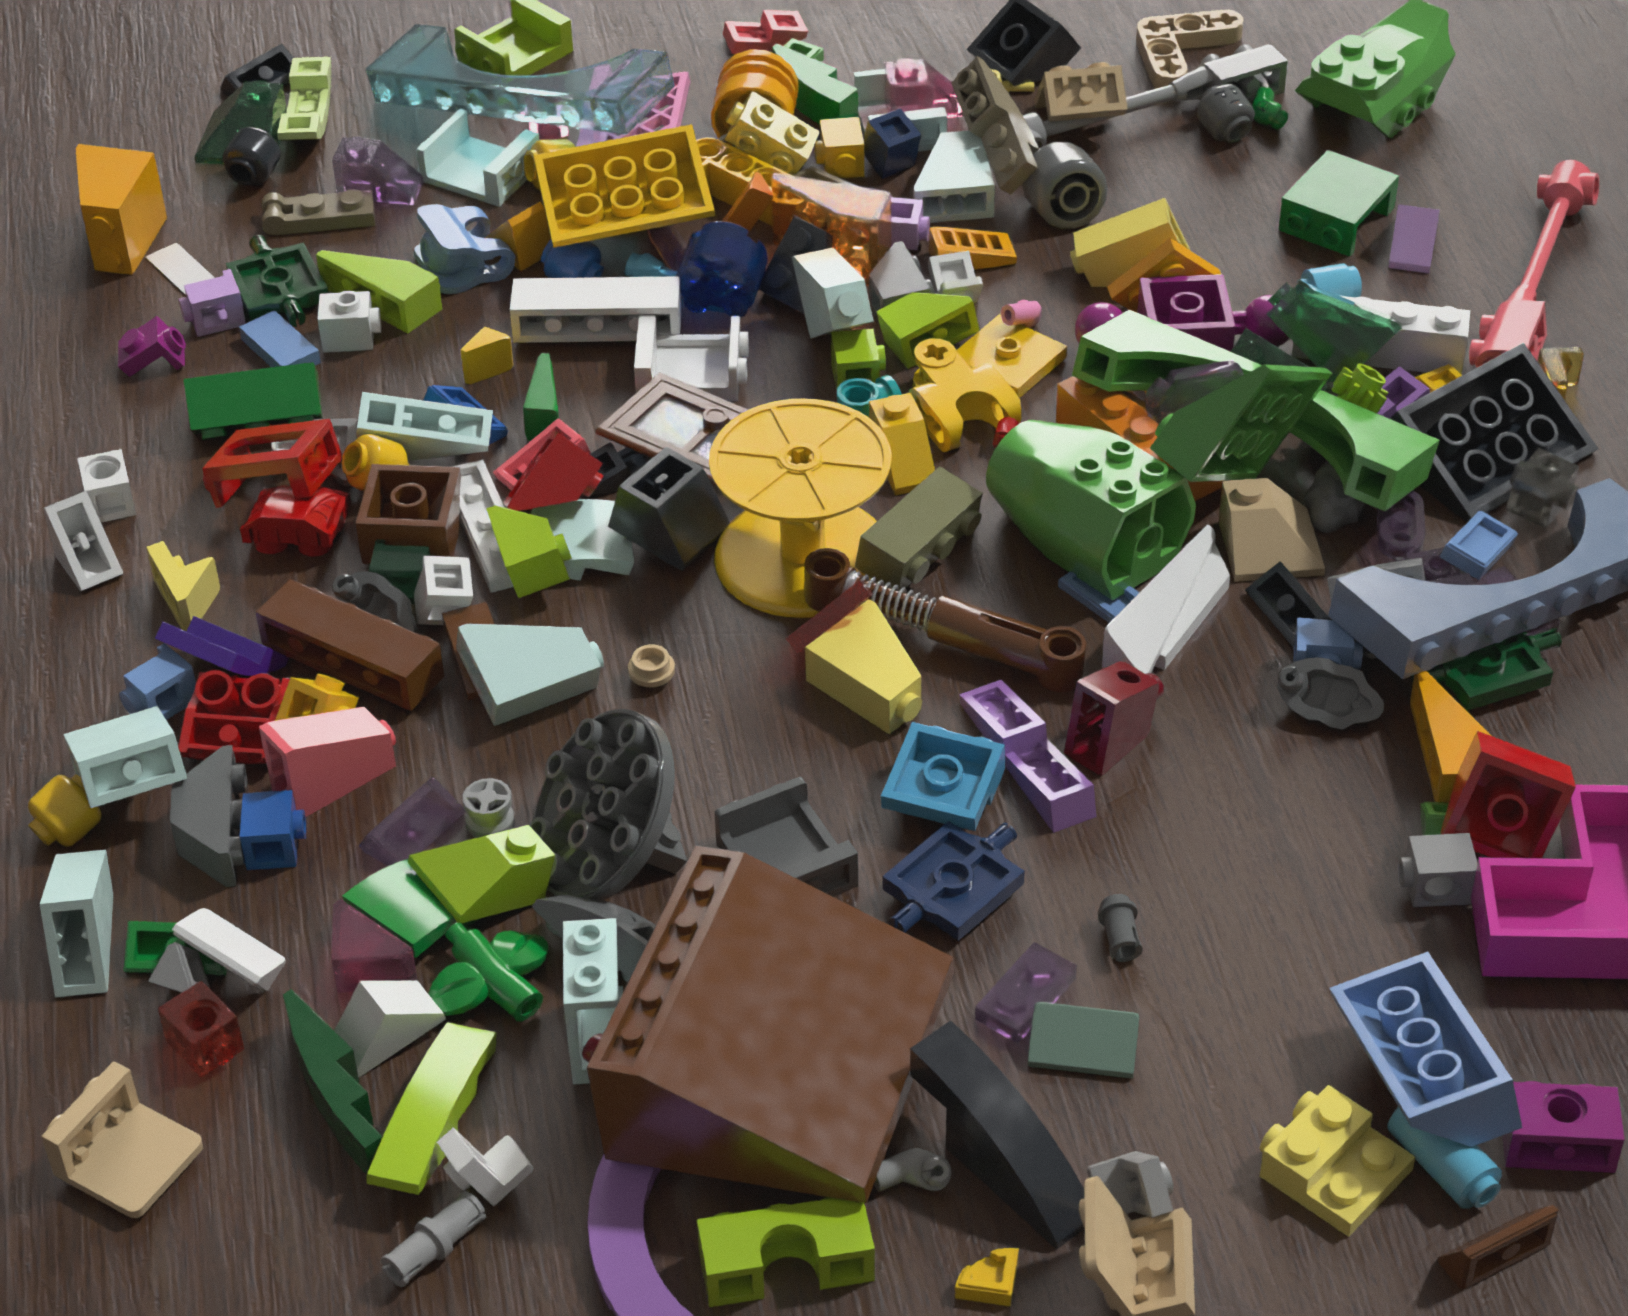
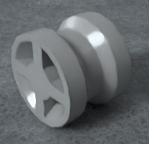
M489 778L475 781L466 787L463 793L466 828L475 838L513 828L514 811L511 808L512 795L507 784L501 780Z

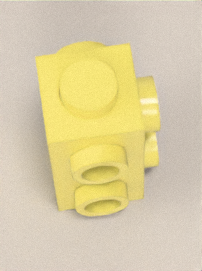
M752 91L743 104L737 101L726 118L730 128L724 140L741 151L790 175H794L808 160L820 131Z

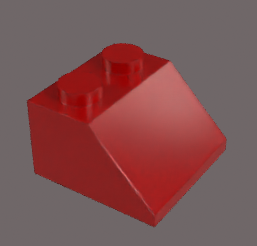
M552 431L502 503L511 510L521 511L577 501L581 494L589 497L603 478V475L598 472L603 463L559 432Z
M1477 731L1457 773L1440 834L1469 833L1474 851L1491 858L1542 859L1576 788L1571 766Z

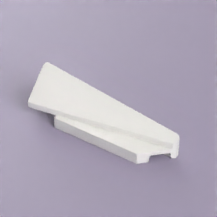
M1206 525L1106 626L1104 631L1102 668L1121 661L1130 664L1145 674L1151 673L1154 666L1165 670L1229 588L1230 574L1217 549L1215 532L1210 525Z

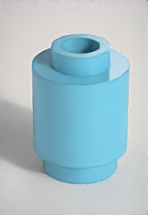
M1342 263L1304 270L1301 279L1297 281L1296 291L1298 299L1300 291L1309 293L1323 292L1328 295L1357 298L1360 297L1362 292V282L1359 271L1355 266L1348 267Z

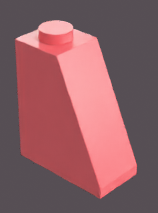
M365 707L271 721L259 726L272 791L292 790L296 810L304 809L306 817L396 767L393 746L396 745V737L393 730L385 720L378 721Z

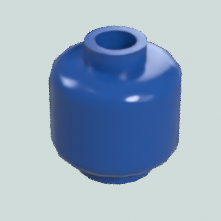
M550 239L541 256V262L544 264V273L548 278H599L604 272V267L600 265L601 250L590 241L553 248L552 240Z

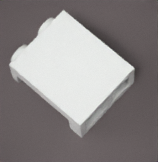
M639 315L634 363L636 393L660 372L724 400L738 401L739 384H747V358L741 357H748L749 336L748 332H740V316H731L730 334L657 335L656 315ZM665 396L661 401H677V400L672 399V398H670V397H668V396Z

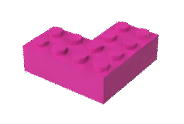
M1576 785L1559 824L1565 859L1478 858L1471 903L1482 976L1628 979V785Z

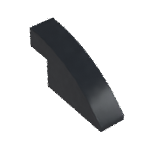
M951 1020L911 1047L910 1076L946 1108L945 1148L1056 1250L1083 1231L1085 1227L1080 1217L1079 1202L1085 1198L1084 1187L1041 1120L990 1058Z

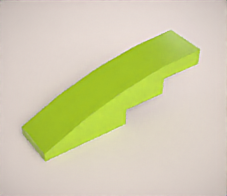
M446 1023L425 1054L386 1128L368 1170L367 1184L419 1195L446 1156L437 1141L453 1127L458 1131V1120L477 1094V1076L496 1051V1032Z

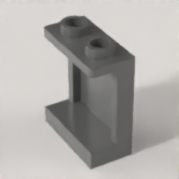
M802 777L776 784L767 790L741 800L732 801L715 810L716 844L720 849L744 852L832 897L858 887V852L849 840L839 844L834 840L810 806L807 783Z

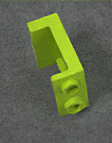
M510 0L512 17L477 35L463 26L454 29L457 59L508 88L573 52L571 19L537 0Z

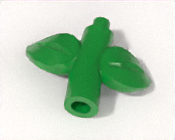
M455 923L447 930L446 938L453 944L452 955L458 962L444 968L433 981L428 995L445 1016L470 1011L483 1003L487 997L501 1006L516 1021H525L539 1010L543 1003V995L520 975H526L537 969L546 960L549 946L544 937L511 930L497 933L489 943L479 930L471 929L468 931L461 923Z

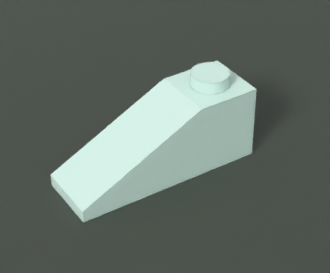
M362 392L356 439L361 435L373 434L394 440L403 445L408 461L488 451L493 410Z

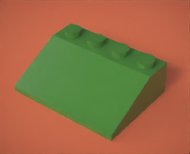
M1264 364L1177 410L1174 414L1171 413L1166 416L1155 431L1157 438L1150 449L1190 482L1256 479L1332 375V372L1326 368Z

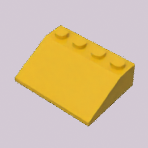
M692 124L534 155L553 248L715 216Z

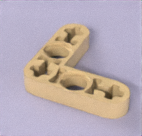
M1218 10L1148 17L1140 20L1137 24L1136 44L1153 87L1157 89L1168 86L1169 83L1187 74V65L1180 49L1227 45L1240 41L1242 38L1243 17L1235 11Z

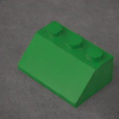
M314 362L183 379L190 429L193 434L201 433L202 440L228 437L227 430L250 429L271 426V424L288 422L290 424L314 421V418L323 417L318 373Z

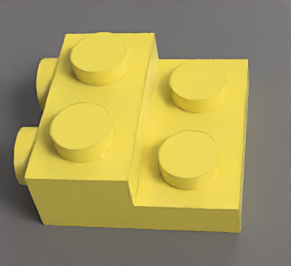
M1328 1085L1318 1096L1308 1091L1300 1098L1292 1114L1294 1120L1286 1128L1275 1124L1265 1134L1260 1144V1151L1263 1152L1260 1177L1349 1237L1413 1170L1415 1156L1371 1128L1373 1113Z

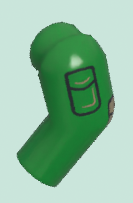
M1260 87L1256 91L1252 103L1255 111L1254 121L1261 125L1270 124L1275 130L1281 129L1288 121L1289 114L1281 109V104L1273 101L1275 94L1272 89Z

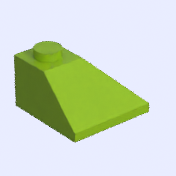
M527 825L409 855L408 864L452 914L454 919L458 923H465L534 904L537 899L545 898L555 854L534 830Z

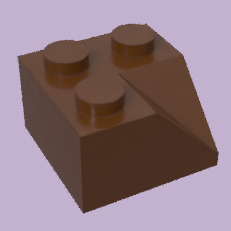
M372 464L355 523L362 564L422 566L423 556L454 557L459 532L460 467Z

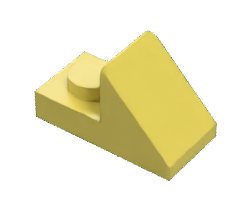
M164 541L147 546L146 549L154 582L180 628L187 631L193 616L202 619L219 593L220 584L215 560L213 557H208L184 565L179 555L172 557Z

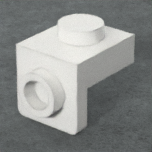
M969 251L929 257L927 265L935 294L969 296L973 302H978L983 283L981 277L975 276Z
M454 1127L437 1141L449 1159V1162L443 1166L449 1177L463 1191L472 1186L493 1206L511 1190L516 1188L533 1171L532 1164L510 1136L503 1137L484 1155L470 1144Z

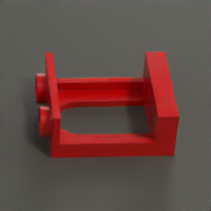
M331 419L236 430L202 468L204 486L211 493L215 508H222L247 478L283 473L287 474L295 499L312 497L342 460V453ZM297 440L288 450L251 454L248 445Z

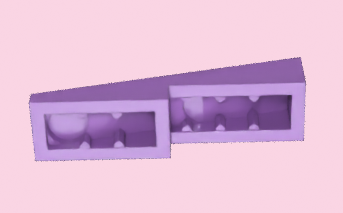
M1002 680L959 694L961 706L984 738L1005 744V767L1053 833L1096 817L1094 785L1047 739L1046 723Z

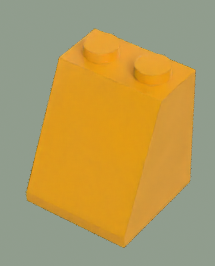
M78 144L76 147L80 206L94 268L96 271L133 275L167 219L155 155L152 152Z

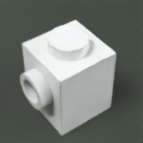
M343 291L340 293L320 294L318 325L323 353L373 350L374 333H381V316L379 308H372L370 291Z

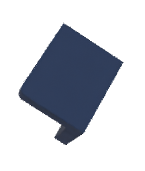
M901 108L868 120L864 137V156L882 179L915 165L922 134Z

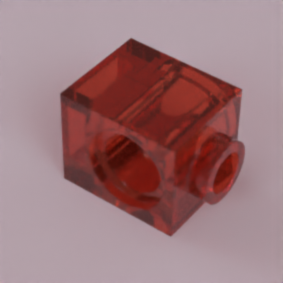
M202 981L158 1008L166 1042L200 1077L205 1076L218 1066L227 1064L235 1055L245 1050L237 1016Z

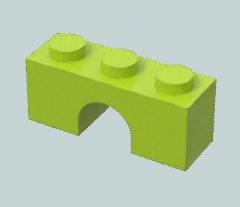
M826 1197L818 1201L792 1205L775 1204L767 1209L741 1213L723 1212L713 1217L697 1219L699 1253L709 1307L765 1299L763 1272L770 1263L783 1257H797L811 1264L816 1271L820 1290L875 1281V1247L864 1203Z

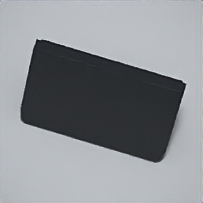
M281 43L227 74L223 79L220 90L230 98L249 107L290 83L289 74L294 57Z
M1281 561L1245 589L1293 648L1297 618L1331 620Z

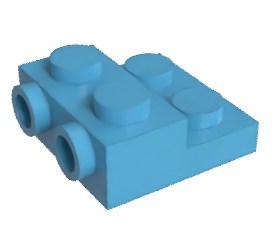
M912 722L881 794V808L944 824L950 821L957 827L976 831L986 804L991 805L1004 773L1005 744L993 742L984 737H972L947 731L939 726H927Z

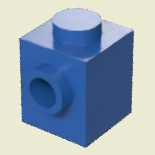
M293 791L243 793L240 841L247 870L297 867L298 839H306L307 828L304 809L296 810Z

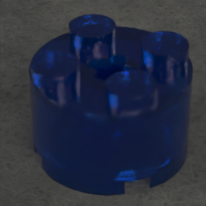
M710 222L703 225L702 230L696 233L694 231L689 238L676 276L680 277V293L684 297L683 303L685 307L694 313H703L707 310L726 313L730 317H744L756 299L768 263L767 251L761 241L758 239L756 244L747 236L748 230L729 222Z

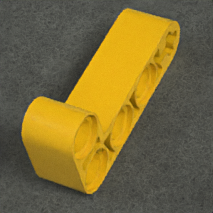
M715 138L696 140L710 195L733 206L754 174L758 172L762 175L774 195V198L759 220L785 233L794 216L816 226V202L813 186Z

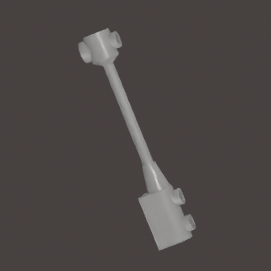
M1245 44L1238 47L1233 55L1223 58L1216 54H1210L1201 61L1198 68L1174 80L1168 86L1126 97L1128 107L1126 114L1172 100H1201L1203 93L1216 85L1231 84L1237 86L1249 103L1253 102L1256 91L1260 87L1272 89L1275 95L1285 93L1288 60L1270 44L1254 49L1250 45ZM1034 112L1022 115L1039 149L1046 146L1048 136L1117 117L1107 116L1049 122V120L1042 121Z

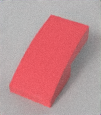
M763 10L760 23L725 21L722 35L731 53L737 54L747 50L771 51L775 44L784 46L791 38L799 41L807 38L808 30L797 11Z

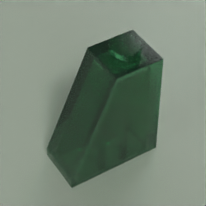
M1298 281L1293 287L1285 282L1268 299L1273 305L1267 311L1268 317L1318 368H1326L1332 372V375L1329 377L1332 383H1334L1343 367L1353 372L1358 364L1367 362L1402 329V324L1395 317L1302 281Z

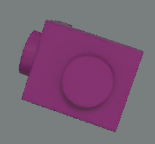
M156 316L141 327L130 329L118 341V367L130 377L162 356L176 370H179L185 366V340L175 327H168Z

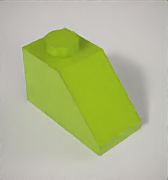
M912 292L876 311L885 343L907 369L916 365L914 351L920 342L934 338L943 339L954 345L980 331L974 302L969 296Z
M496 505L486 508L506 570L518 598L570 579L564 561L572 559L563 533L554 536L547 518Z

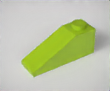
M324 250L316 254L318 270L328 287V291L332 293L370 291L372 308L380 309L381 319L406 333H410L442 310L438 276L409 261Z

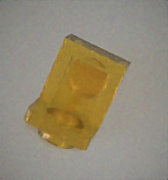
M1581 347L1540 349L1538 363L1565 400L1567 387L1575 386L1579 383L1584 358L1583 350Z

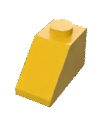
M911 393L869 401V418L884 432L891 448L892 462L887 477L895 496L910 493L935 471L924 419Z

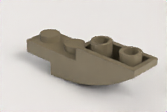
M976 56L966 68H963L951 84L969 132L980 137L999 188L1012 195L1037 169L1033 154L1039 148L1029 126L1007 90L984 60Z

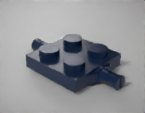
M948 821L882 876V890L905 905L898 913L889 918V925L906 933L918 921L925 920L959 941L1024 885L1025 871L1006 859L1001 852L1017 839L1015 829L1011 825L1008 828V823H1002L987 838H982L966 833Z

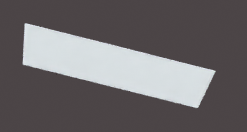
M178 243L145 256L184 294V285L215 278Z

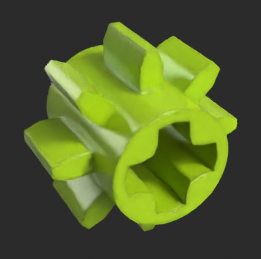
M1358 364L1353 372L1343 367L1332 388V391L1338 394L1337 397L1377 414L1387 400L1386 396L1388 394L1386 390L1382 389L1386 383L1385 378L1375 369L1364 364Z

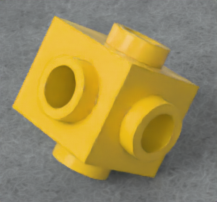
M317 674L315 680L291 677L275 721L353 709L356 707L359 698L342 691L344 686L342 681L326 675Z

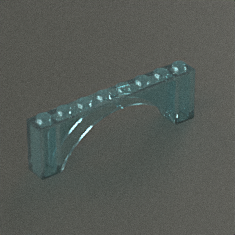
M415 24L365 69L375 102L455 113L459 109L467 111V114L626 135L675 87L667 52L634 48L609 60L575 70L544 75H500L476 70L459 62L454 57L446 27Z

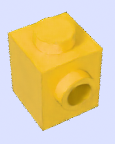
M859 117L820 120V140L814 144L816 164H823L824 172L838 178L864 177V141Z

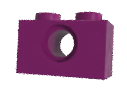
M1537 1081L1513 1082L1523 1128L1502 1135L1505 1167L1616 1173L1625 1141L1618 1087L1595 1086L1592 1084H1547Z

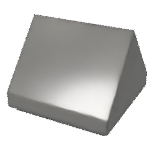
M178 943L168 945L148 982L203 1000L210 998L212 992L199 952Z

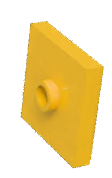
M1000 314L956 350L970 368L984 363L993 365L1015 391L1019 399L1067 358V345L1021 324L1006 325L1003 323Z

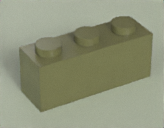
M939 466L860 536L855 568L870 578L875 577L877 582L883 580L884 586L890 582L891 589L893 586L898 585L900 591L901 588H906L912 582L917 584L925 576L931 564L938 558L941 560L945 559L952 551L955 543L963 535L970 536L976 530L982 518L979 509L983 493Z

